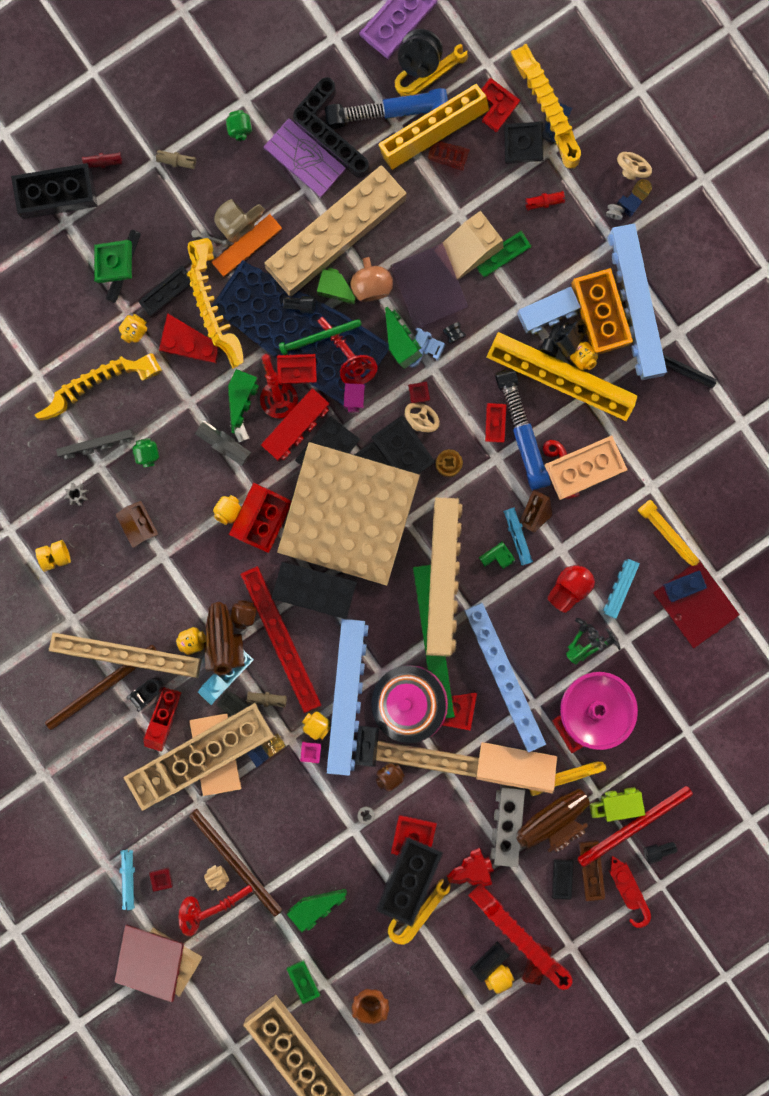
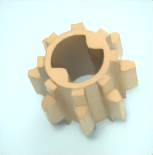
M215 865L209 868L207 874L204 875L205 881L212 891L223 889L226 887V883L229 882L228 875L222 866L216 867Z

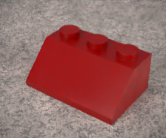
M253 483L229 535L269 553L289 512L292 501Z

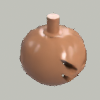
M370 257L363 258L364 268L358 270L350 282L351 291L356 299L361 302H369L389 296L393 288V279L390 272L380 266H371Z

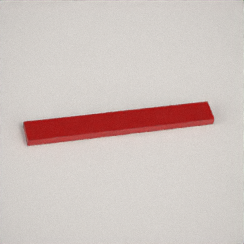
M257 566L241 573L240 575L303 712L306 713L321 706L318 695L279 610L272 599V595L259 567Z

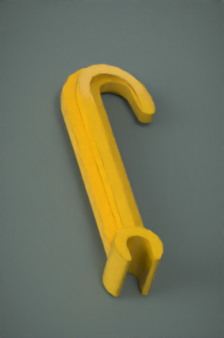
M457 45L454 48V52L439 62L434 73L426 77H419L407 87H402L400 83L408 73L405 71L401 72L395 81L397 93L401 96L420 93L458 63L466 62L468 58L467 51L460 54L463 52V45Z
M648 500L638 509V512L645 519L648 518L688 564L692 566L697 565L700 561L659 514L658 508L653 501Z
M592 762L556 773L554 787L606 771V765L603 762ZM530 790V794L532 796L543 793L541 791Z
M440 879L434 891L420 908L413 927L408 925L400 935L395 934L393 931L397 923L393 919L388 927L390 939L397 944L404 945L409 943L442 898L449 893L451 884L446 889H442L441 885L444 879Z

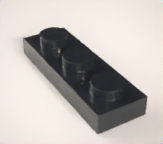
M183 265L138 301L150 317L190 286V277L187 276L188 272Z

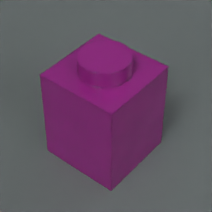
M345 383L344 409H348V412L359 413V410L364 409V384Z

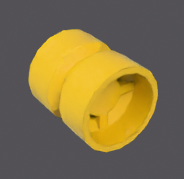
M63 540L51 543V547L46 545L36 549L38 563L44 572L54 569L56 565L60 567L71 563L69 551Z

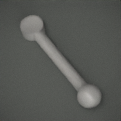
M193 230L191 233L193 238H208L210 241L220 243L224 247L230 245L228 240H220L203 235L197 230Z

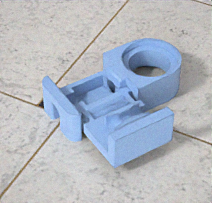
M416 328L417 334L414 339L422 347L419 351L422 355H424V352L425 354H432L433 358L438 361L445 348V343L432 338L429 332ZM420 357L418 360H416V362L412 363L408 367L418 366L422 360V357Z

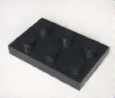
M403 415L371 437L392 467L420 474L435 463Z
M330 416L310 442L350 454L360 439ZM308 444L299 454V456L295 459V461L301 466L304 461Z

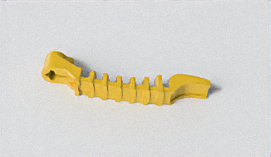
M527 44L516 50H511V55L523 79L527 78L528 88H532V94L537 95V103H541V111L546 113V121L551 124L550 130L555 132V141L564 166L575 168L579 164L581 150L575 140L572 126L569 125L568 118L564 115L563 108L558 102L559 99L555 96L553 88L549 85L548 78L546 79L544 75V70L541 69L540 64L534 59Z
M208 238L191 241L188 243L187 248L192 266L187 276L190 277V286H192L194 291L193 296L197 300L196 306L200 309V316L203 317L204 327L208 330V337H211L215 346L220 347L226 353L231 367L234 369L244 363L240 342L233 334L222 335L223 332L230 329V325L218 326L217 323L222 322L224 318L222 315L214 316L218 307H211L210 303H213L215 298L214 296L207 297L206 294L211 291V286L204 287L203 284L208 281L209 277L208 275L202 277L201 274L207 269L206 262L214 260L213 245Z
M153 353L136 361L126 360L121 356L116 361L112 360L109 364L101 365L96 370L92 369L89 373L80 375V378L71 380V383L62 385V388L55 392L52 403L47 408L36 413L35 416L37 419L47 420L63 414L68 407V402L64 395H67L72 404L76 403L78 400L72 393V390L75 389L78 395L81 396L85 393L81 385L85 384L87 389L93 387L90 381L94 379L96 384H100L102 382L100 376L103 374L109 380L112 378L110 374L112 370L116 376L121 375V370L125 369L126 373L137 372L140 379L144 381L162 372V369Z

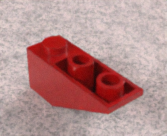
M163 687L144 736V747L160 752L163 751L182 692Z

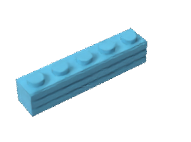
M630 559L624 560L622 564L623 569L617 576L618 581L614 583L612 588L614 590L608 597L609 602L603 608L605 615L617 618L640 563Z

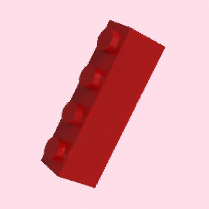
M312 388L265 439L261 446L276 460L280 461L282 459L285 461L292 453L289 450L294 445L297 447L304 440L303 435L307 431L311 432L316 427V421L319 417L324 418L328 414L330 403Z

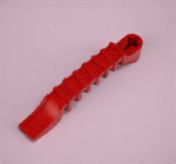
M479 884L468 896L495 923L494 925L498 926L503 931L502 933L506 934L510 941L541 970L543 975L548 977L561 990L570 988L572 985L571 973L554 957L551 958L548 952L544 951L541 945L536 943L533 937L525 932L524 927L521 928L517 924V920H513L510 912H506L503 909V905L485 887ZM558 974L562 977L567 976V982H560V977L558 976Z

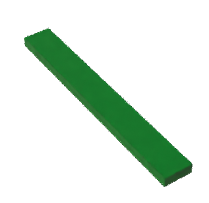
M431 565L413 567L425 653L427 651ZM426 655L428 671L432 672L440 680L446 691L448 700L446 718L454 717L446 656Z

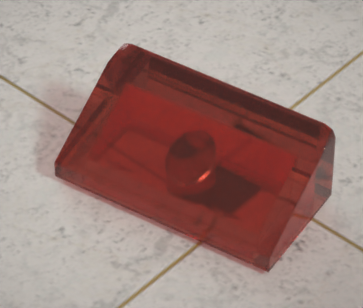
M540 944L541 948L544 951L546 950L550 956L552 948ZM528 959L522 980L525 983L541 985L544 975Z

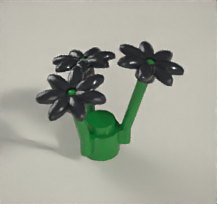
M577 617L575 621L581 624L580 631L568 646L569 651L566 653V656L572 663L578 664L598 650L602 652L603 647L607 648L608 644L610 646L614 643L618 650L621 647L610 629H606L609 637L603 642L605 638L603 636L599 637V633L593 625L587 624L586 620ZM588 630L590 636H587V638L590 640V643L584 648L580 644L576 646L582 634Z

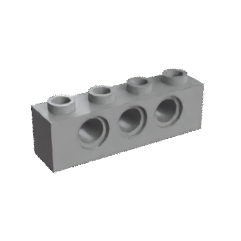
M500 785V790L496 791V801L499 802L498 809L494 811V821H497V826L493 828L492 832L495 848L491 847L490 859H493L494 865L518 867L520 844L516 837H518L517 832L522 828L524 788ZM505 803H514V808L511 811L504 810ZM506 821L512 823V827L509 830L502 829V824ZM503 841H509L510 847L502 849L500 844Z

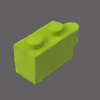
M634 787L626 788L621 793L616 791L605 792V795L601 796V802L589 805L592 818L604 817L607 822L645 815L642 793ZM602 806L603 812H598V807Z

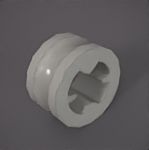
M614 204L608 205L609 211L606 212V216L621 220L623 218L621 213H624L625 209Z
M365 806L358 811L357 816L362 824H370L373 822L375 814L372 808ZM365 810L370 811L371 819L367 818V821H364L361 812L365 813Z

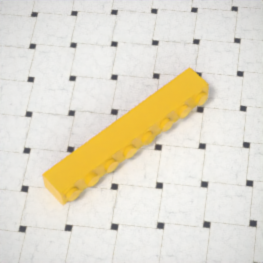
M500 332L497 333L486 357L624 421H627L635 407L637 395Z

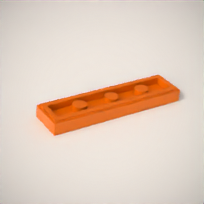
M269 214L254 226L252 231L243 235L239 241L235 242L214 259L212 264L225 278L239 266L242 260H247L282 231V227Z

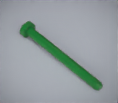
M357 319L287 344L281 342L279 347L282 355H288V351L360 327L362 323L361 320Z

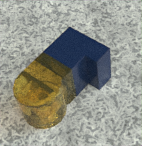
M646 179L637 181L630 196L626 198L623 195L616 205L625 209L624 212L631 217L652 189L651 183Z
M276 733L273 738L248 751L247 754L257 768L286 745L279 734Z

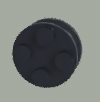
M414 29L408 32L403 38L398 51L400 66L405 72L415 77L431 75L436 71L442 57V43L437 35L426 29Z

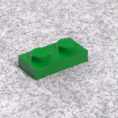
M304 959L287 967L286 970L302 1004L321 995Z

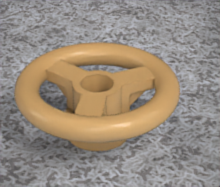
M622 152L618 155V164L623 169L622 174L626 178L634 180L636 177L647 178L652 174L650 164L641 156L631 152ZM641 169H646V172H639V171H640Z
M410 403L405 408V417L414 430L430 433L438 429L440 424L438 415L429 406L423 403ZM413 408L421 409L418 414L410 413ZM426 413H429L431 415L434 424H432L428 420Z

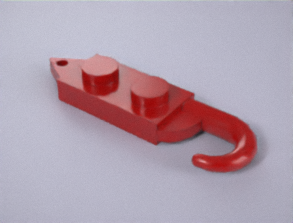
M611 856L609 873L625 905L632 910L640 908L644 915V920L640 923L635 922L633 919L629 921L634 927L643 928L651 920L650 910L627 863H623L616 857Z

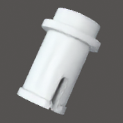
M242 423L241 428H237L235 431L238 443L249 439Z

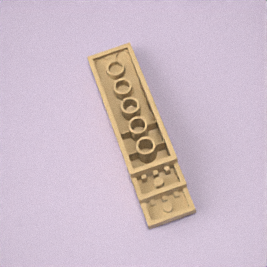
M254 703L123 778L143 811L270 740L274 735Z

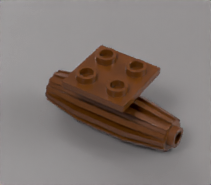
M215 602L209 606L206 622V642H204L206 672L213 671L214 674L218 675L229 674L232 668L245 666L242 633H233V624L228 607L222 602Z
M581 789L558 798L535 814L517 832V841L522 847L530 848L549 839L551 847L547 849L550 853L555 850L557 853L570 844L569 839L572 842L586 833L584 829L588 824L584 823L581 825L574 820L590 805L589 798Z

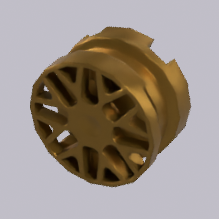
M444 450L436 459L437 471L445 477L455 476L460 472L463 465L462 457L455 450Z

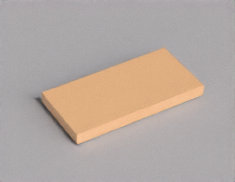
M612 435L544 465L560 500L627 471Z
M228 713L189 720L192 738L229 718ZM236 759L200 779L203 796L241 789Z
M482 742L476 779L553 794L557 756L532 751L528 753L526 750Z

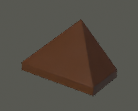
M537 490L532 491L519 521L523 527L536 532L552 516L550 497Z

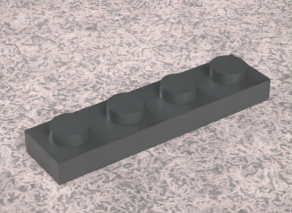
M130 429L57 448L56 451L58 457L69 460L75 458V454H92L94 449H111L113 444H130L131 440L136 438L134 431Z

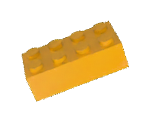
M611 268L573 279L571 286L580 305L579 312L586 326L588 342L593 347L595 353L599 355L629 346L633 340Z

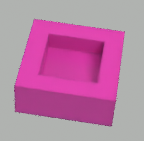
M302 741L300 761L320 763L321 743Z

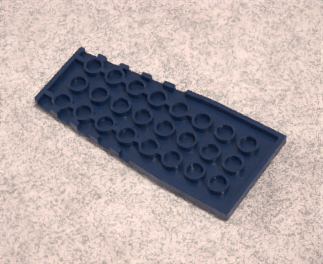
M244 260L241 261L212 305V307H218L217 313L220 316L222 315L224 319L276 359L277 355H282L279 343L285 342L287 344L325 331L317 322L322 316L332 328L353 321L346 315L317 300L314 314L301 313L300 310L285 309L283 300L285 297H290L272 276L246 263ZM297 291L291 298H301L302 296L309 295ZM362 326L340 333V336H343V339L346 340L345 343L355 356H370L376 361L378 367L389 351V344ZM331 337L288 351V355L316 354L317 383L309 384L344 406L345 383L340 377V369L348 358L340 347H336L337 344L334 345ZM367 369L362 375H360L361 378L367 375L370 370ZM347 373L345 374L346 377L354 379V377H350Z

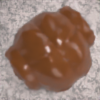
M364 989L358 996L354 997L352 1003L353 1018L366 1024H377L387 1020L389 1000L384 998L381 991L377 989Z

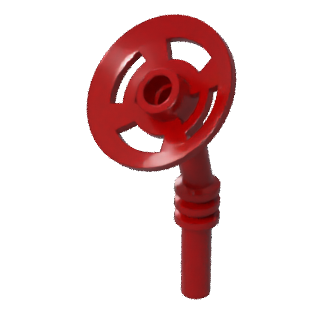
M323 316L317 321L324 330L332 328ZM340 334L331 336V341H334V345L337 344L336 347H340L348 358L340 369L342 381L346 384H365L369 382L377 373L378 366L376 361L367 355L355 356L345 343L346 340ZM369 369V373L361 378L360 375ZM347 373L350 377H354V379L346 377L345 374Z
M268 354L262 356V361L266 371L267 385L261 392L260 404L267 415L282 419L298 404V395L291 384H279L277 373L273 370ZM288 390H290L293 395V403L290 402V395L287 392ZM284 393L287 395V401H285L283 396ZM265 396H268L267 401L270 406L269 409L265 404ZM270 397H273V405L271 404ZM286 406L289 409L284 413H275L276 408L281 409Z
M248 885L231 897L228 895L227 899L224 898V901H220V904L202 912L200 904L195 897H186L179 910V925L182 933L185 936L195 935L201 920L223 910L227 911V908L230 909L231 905L235 906L237 901L253 892V889ZM186 921L191 925L190 930L187 927Z

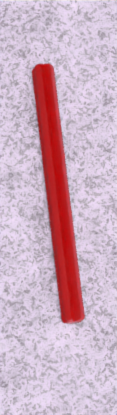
M685 786L647 811L644 816L638 817L577 858L579 864L582 867L587 866L693 795L691 789Z

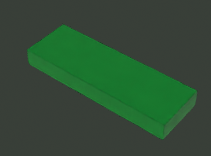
M520 231L503 242L502 250L476 268L484 279L532 246L523 232Z

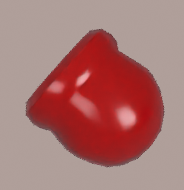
M572 565L566 567L559 574L556 585L548 596L549 602L561 612H568L577 602L585 599L594 589L595 580L593 574L583 566Z

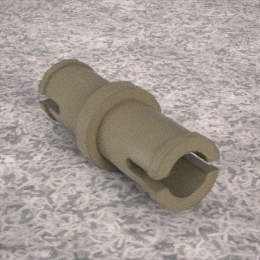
M157 151L156 162L170 164L176 168L181 166L195 169L193 165H196V157L180 155L179 152Z
M248 691L247 704L255 703L264 705V707L277 706L285 708L287 696L272 695L270 692L263 694Z

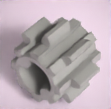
M71 483L70 489L65 488L67 495L64 499H70V505L73 506L77 503L78 506H82L83 500L88 501L85 496L89 491L83 490V484L80 483L76 486L74 483ZM74 491H75V492L80 491V497H79V498H77V497L73 498V492H74Z

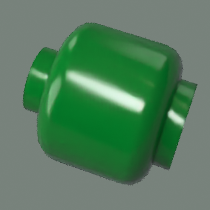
M243 110L229 113V116L226 118L228 135L236 138V141L246 140L247 136L252 133L250 116L244 113Z
M150 438L135 441L136 444L132 447L135 462L140 465L143 464L144 468L154 466V462L159 459L156 442L151 441Z

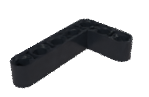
M328 77L322 78L293 113L294 122L354 176L363 178L369 172V163L366 157L318 118L319 114L336 95L333 79ZM325 86L332 88L329 92H324L322 89ZM313 100L320 102L318 106H311L310 103ZM303 114L307 116V119L300 121L297 119L298 116ZM320 127L322 130L319 133H314L312 129ZM329 139L336 140V143L332 146L328 145L326 142ZM348 151L351 155L348 158H343L341 153ZM359 163H362L366 166L363 170H357L355 168V166Z

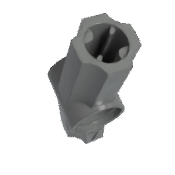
M204 420L195 432V435L209 443L212 448L224 456L227 455L239 465L243 466L251 455V452L235 442V439L223 431L220 432Z

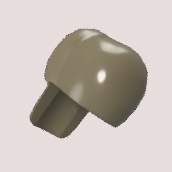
M230 199L216 210L214 221L227 240L235 243L243 235L254 229L255 222L262 217L265 208L258 204L245 214L236 202Z

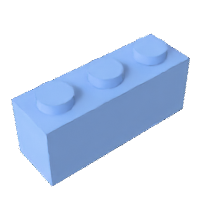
M568 287L519 309L517 315L526 334L531 332L533 335L542 331V327L549 324V327L558 324L560 322L559 319L565 316L567 319L577 315L580 305L572 287Z

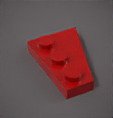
M167 313L159 351L216 363L219 347L213 344L212 339Z
M477 693L451 696L454 717L445 718L442 725L470 731Z

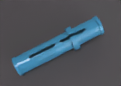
M515 507L503 511L509 526L507 529L508 532H511L521 566L533 562L521 528L523 526L519 522Z

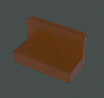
M141 501L126 506L116 514L133 548L159 535Z

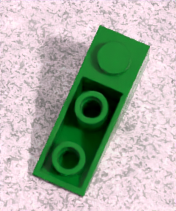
M387 306L385 312L389 350L400 366L405 369L423 356L419 351L422 347L416 339L412 341L409 337L411 332L405 324L403 326L400 324L399 320L401 317L396 310L391 311Z
M238 369L235 370L228 385L232 433H235L237 428H241L244 421L242 416L244 412L249 411L252 403L250 399L252 395L255 396L259 388L257 377Z
M341 889L304 897L288 910L287 915L301 932L305 929L309 931L316 925L315 921L318 918H324L331 912V907L335 904L339 906L345 901L347 890Z

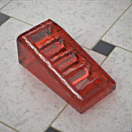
M438 141L431 146L427 159L463 171L470 149ZM440 147L438 156H435L436 148ZM444 149L448 150L445 158L442 157ZM451 151L455 152L452 160L449 159ZM458 154L462 155L460 161H456Z

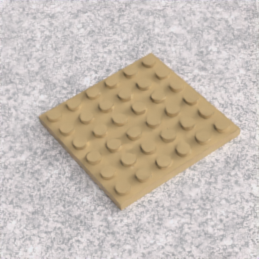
M309 442L277 553L387 586L420 475Z

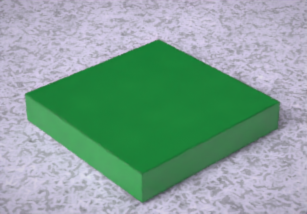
M130 240L94 245V282L104 283L132 279V242Z

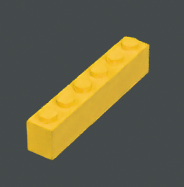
M477 84L471 86L380 142L379 147L382 157L393 170L489 111L486 95Z

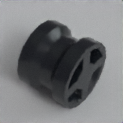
M456 322L443 329V333L448 336L449 344H453L466 336L465 332L460 328V322Z

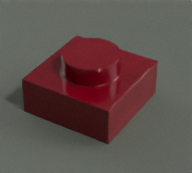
M427 381L408 385L411 403L430 401Z
M169 867L149 872L153 892L173 887Z

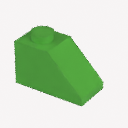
M333 268L323 269L317 294L355 304V296L342 274Z

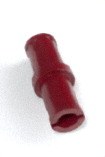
M121 152L112 154L99 153L96 156L82 157L83 164L87 163L90 168L101 167L103 169L106 166L122 165Z

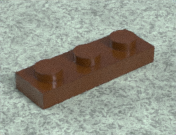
M599 841L579 842L580 856L599 844ZM600 856L587 866L582 867L586 901L605 899Z

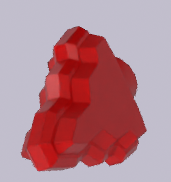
M477 848L471 851L470 856L464 858L462 864L455 867L447 875L449 883L462 884L468 882L471 885L480 884L484 887L492 885L490 873L494 872L490 858H484L481 849Z

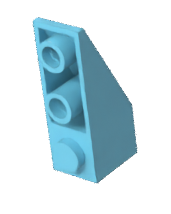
M244 651L245 666L232 668L229 674H213L202 685L198 693L212 705L254 659Z

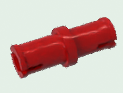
M563 191L552 194L542 193L541 196L525 198V203H527L525 204L527 211L541 207L546 209L551 205L565 203V199H563L565 195Z

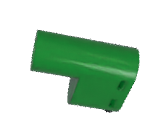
M500 542L479 557L484 567L495 560L502 569L511 565L512 562L513 564L516 562L503 542Z

